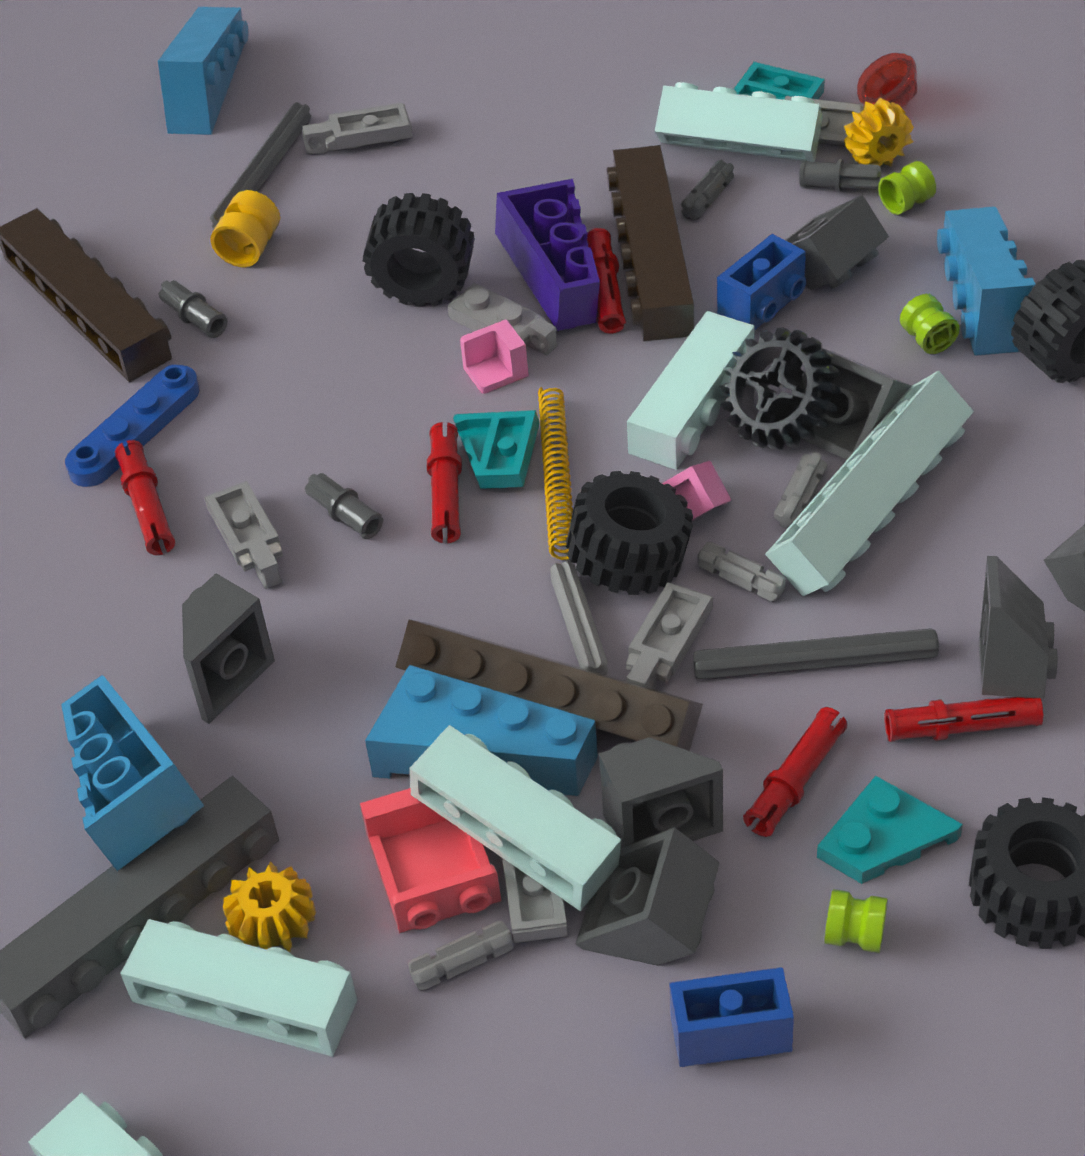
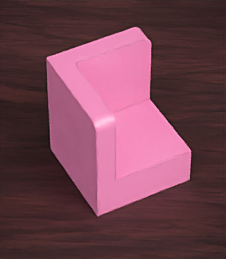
M507 319L460 338L463 368L481 393L491 392L529 376L526 344Z
M710 460L693 465L662 483L664 485L670 484L674 487L676 495H683L688 502L686 508L692 510L693 520L731 501Z

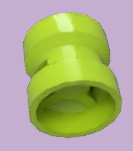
M915 161L903 167L900 173L893 172L881 178L878 191L887 210L899 215L910 210L914 202L920 204L933 198L936 193V182L927 165L920 161Z
M921 294L905 305L900 314V323L908 334L916 336V341L924 352L937 354L943 352L954 343L959 335L960 325L950 313L943 312L944 308L935 296Z
M833 889L829 903L824 943L835 946H843L847 942L856 943L864 951L880 953L888 898L871 895L866 900L854 898L848 891Z

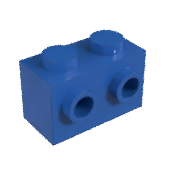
M774 234L769 235L717 277V314L754 325V331L763 323L772 320L780 309L791 300H796L804 291L806 285V251Z
M783 967L669 983L671 1022L679 1067L792 1052L794 1015Z

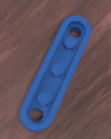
M170 365L157 373L67 454L65 465L70 480L82 487H92L106 481L120 468L115 456V449L120 443H123L127 455H130L127 444L128 440H136L144 446L197 398L200 387L195 371L185 365Z

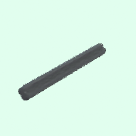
M296 102L290 107L211 214L210 220L213 223V229L220 218L224 216L226 208L238 192L245 190L259 191L301 133L302 126L307 125L311 119L310 107L307 104L301 105Z
M928 628L703 649L694 652L693 667L696 678L709 679L934 658L938 655L939 639L936 630Z

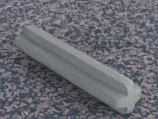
M565 561L562 564L555 563L550 569L551 581L580 668L606 675L608 672V661L576 567L570 561Z

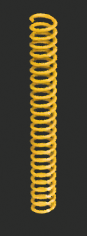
M540 387L538 390L549 539L548 548L550 555L554 558L567 560L569 559L568 556H558L554 553V551L559 553H567L569 549H557L554 545L566 546V542L559 543V541H566L568 535H558L568 534L569 523H571L573 515L564 393L558 388H548L543 391V388ZM549 391H556L560 394H549L544 396ZM550 397L558 398L557 400H546ZM549 404H559L557 406L552 407L547 406ZM549 410H559L554 413L547 412ZM559 416L557 419H550L548 417ZM551 422H559V423H560V424H558V425H549V423H551ZM553 428H559V429H561V430H559V431H549L550 429H553ZM556 434H557V435H561L560 437H557V438L549 437V436H551V435H556ZM553 441L561 442L559 444H551ZM555 447H560V448H562V449H560V450H551L552 448H555ZM553 454H562L558 457L551 456ZM555 460H561V461H562V462H560V463H553V461H555ZM554 467H563L559 470L552 469ZM557 473H562V474H563V475H561V476H554V474H557ZM555 480H564L563 482H560V483H558V482H553V481H555ZM559 486L564 487L562 489H555V487ZM564 493V495L556 496L555 494ZM557 500H565L564 502H555ZM556 507H566L563 509H556ZM565 513L566 515L559 516L556 514Z

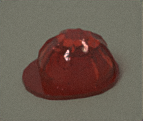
M889 53L872 62L863 71L858 80L857 95L861 104L865 105L866 101L875 105L882 98L889 103L899 104L901 107L907 106L917 93V66L913 57L902 53Z

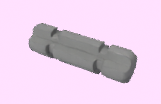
M813 452L812 455L804 454L799 461L774 511V518L780 521V526L783 528H788L810 503L827 469V462L821 459V454Z
M706 542L703 548L700 549L697 556L699 567L713 574L718 570L720 571L719 577L750 592H754L757 589V595L771 602L777 601L781 594H783L786 587V579L783 575L770 569L765 573L763 572L764 566L732 551L726 554V548L714 542Z
M496 921L483 927V934L477 935L474 931L436 948V955L430 957L429 953H425L412 959L408 966L414 984L419 990L428 989L439 984V977L443 975L450 979L487 962L486 956L489 954L496 958L513 949V939L508 927L503 921Z

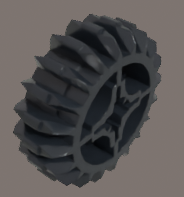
M777 327L775 334L767 330L760 331L759 343L751 338L745 339L747 351L744 354L739 351L732 352L734 359L738 361L735 367L723 368L725 374L731 377L730 382L719 386L723 393L730 395L720 404L724 410L731 412L727 418L729 424L739 428L737 433L741 438L748 441L751 440L753 445L760 448L769 445V448L775 451H783L785 444L793 449L800 448L801 436L809 441L815 440L813 427L815 425L822 428L829 427L823 415L826 410L829 412L837 411L836 405L829 401L830 396L842 392L839 386L830 383L840 375L838 369L830 365L834 359L832 354L825 349L822 350L823 345L819 340L814 337L808 338L807 334L801 330H793L791 333L786 328ZM772 363V365L770 366V368H768L766 371H764V369H765L768 365H770V364ZM802 364L805 367L807 375L806 391L802 387L801 382L802 375L804 373V371L801 369ZM782 384L783 387L791 390L792 393L789 394L781 391L780 394H777L776 391L768 388V386L773 385L779 388ZM755 389L758 393V402L756 408L754 404ZM799 406L790 416L787 417L790 410H792L794 407Z

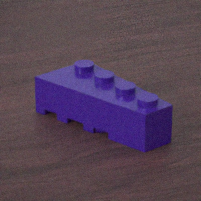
M573 178L497 193L495 234L557 331L596 323L600 281L592 250L588 247L587 230L585 224H582L580 217L581 208L579 200L575 197Z

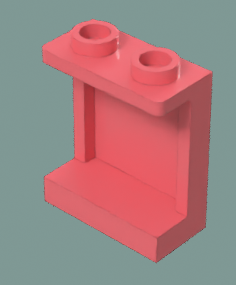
M410 788L360 803L366 834L399 933L412 929H426L435 925L440 920L463 913H477L486 909L491 904L501 902L498 874L495 866L490 865L483 844L411 796Z

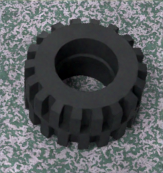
M405 193L403 199L397 196L390 198L388 204H382L373 217L363 253L366 275L372 277L371 283L375 288L384 289L383 294L389 298L394 296L399 299V303L407 305L408 302H412L418 307H425L426 303H431L433 306L442 304L443 298L448 301L456 296V291H461L464 287L473 253L475 237L474 232L470 231L472 225L468 218H461L462 211L457 206L451 208L448 206L447 200L441 197L439 200L432 199L431 194L422 193L421 197H415L414 193Z
M1076 260L1074 263L1067 262L1062 264L1057 270L1053 269L1046 274L1044 279L1034 285L1032 291L1021 302L1020 305L1022 306L1016 312L1013 320L1015 324L1011 328L1014 346L1049 378L1054 379L1058 383H1064L1065 381L1070 383L1077 381L1081 376L1085 377V261Z
M613 471L610 473V476L600 474L594 477L593 482H586L582 486L581 493H578L566 540L570 562L577 564L576 570L581 576L588 575L591 577V583L598 587L600 585L609 587L608 591L618 593L619 590L627 591L628 595H639V592L642 590L649 594L657 592L659 586L665 588L666 584L672 583L673 577H677L680 572L693 528L692 510L686 508L688 502L683 495H676V489L670 484L664 485L660 483L659 478L651 475L649 477L641 476L640 472L630 471V474H623L621 471Z
M1029 797L1019 799L1017 807H1013L1009 803L998 807L997 816L989 814L983 821L982 831L978 830L974 844L969 876L970 898L973 906H980L978 916L985 924L995 923L994 932L1003 938L1011 934L1017 937L1016 944L1028 947L1029 941L1039 942L1040 949H1052L1053 941H1059L1063 947L1074 944L1077 934L1085 938V815L1080 816L1076 813L1077 806L1067 802L1064 807L1054 805V799L1042 797L1041 803H1033ZM1025 864H1041L1055 869L1065 878L1057 881H1041L1025 875L1017 867Z

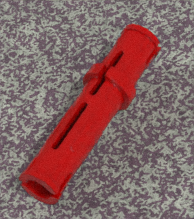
M595 228L587 232L588 247L592 250L600 281L597 307L598 326L604 333L614 334L620 332L624 328V324H626L617 279L619 261L612 251L610 232L603 228Z
M443 422L434 424L429 430L431 454L427 458V473L431 476L432 486L431 536L435 541L443 543V528H446L447 543H452L461 536L458 476L462 472V458L457 453L458 429L455 425L447 422V437H444Z
M128 440L127 444L130 455H127L123 443H120L115 449V456L123 473L120 480L124 492L131 497L145 540L146 550L152 555H163L159 540H163L168 553L175 546V538L171 533L156 490L158 479L154 470L147 464L143 445L136 440Z
M1006 697L944 704L943 700L940 699L931 700L928 706L897 710L886 709L884 712V725L887 739L890 742L930 736L935 741L946 740L948 734L991 731L1029 725L1041 726L1044 714L1041 698ZM1008 712L1007 714L971 718L972 715ZM956 717L954 720L932 721V722H928V723H918L919 721H925V720L948 719V718Z
M830 707L821 708L816 714V718L779 769L773 770L764 779V790L751 808L743 815V820L747 827L751 826L756 818L760 819L751 830L752 832L763 837L771 836L789 807L798 805L804 797V786L840 735L847 729L848 724L844 716L838 720L835 726L831 725L840 712Z

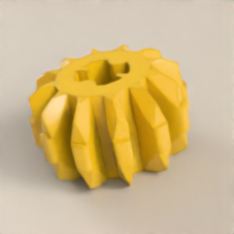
M880 98L875 105L865 101L862 112H852L854 122L844 126L847 136L843 141L847 150L858 164L881 166L884 163L892 167L893 158L897 155L905 157L903 147L913 143L909 133H911L914 127L911 120L906 116L905 110L899 104L889 103L887 100Z
M271 861L265 872L257 873L249 867L248 879L246 881L231 880V895L223 898V910L227 918L225 924L228 933L247 945L260 946V948L266 950L270 947L281 945L290 952L292 946L291 938L307 939L309 931L307 923L315 920L316 909L314 902L311 900L313 897L311 887L305 879L298 878V874L292 866L279 873L277 867Z

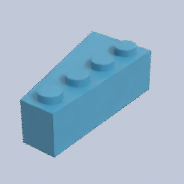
M198 7L159 58L158 68L167 134L212 135L244 44L248 41V23L242 20L241 7Z
M996 206L945 211L944 228L937 231V247L939 254L946 255L945 276L948 282L953 281L954 283L953 304L955 310L961 309L962 311L961 332L963 338L970 339L974 356L1020 352L1012 342L1014 337L1011 336V328L1015 324L1013 321L1015 314L1022 306L1020 305L1021 302L1032 291L1035 282L1033 278H1024V275H1027V266L1024 260H1017V247L1013 240L1008 241V229Z
M411 665L406 669L365 740L372 777L390 779L392 773L410 775L409 768L450 725L464 735L472 734L478 737L491 753L506 763L511 761L520 765L533 781L548 791L556 790L563 795L579 796L598 758L595 720Z
M103 674L61 704L68 742L73 747L75 754L71 758L73 770L78 775L81 786L77 789L79 802L84 807L86 816L82 818L84 830L118 871L170 831L184 825L194 813L204 807V804L171 759Z

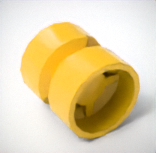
M245 190L238 192L232 198L225 210L224 216L220 218L211 234L210 241L215 253L225 262L237 267L245 268L253 266L258 262L267 246L268 240L272 238L281 219L275 203L257 191Z

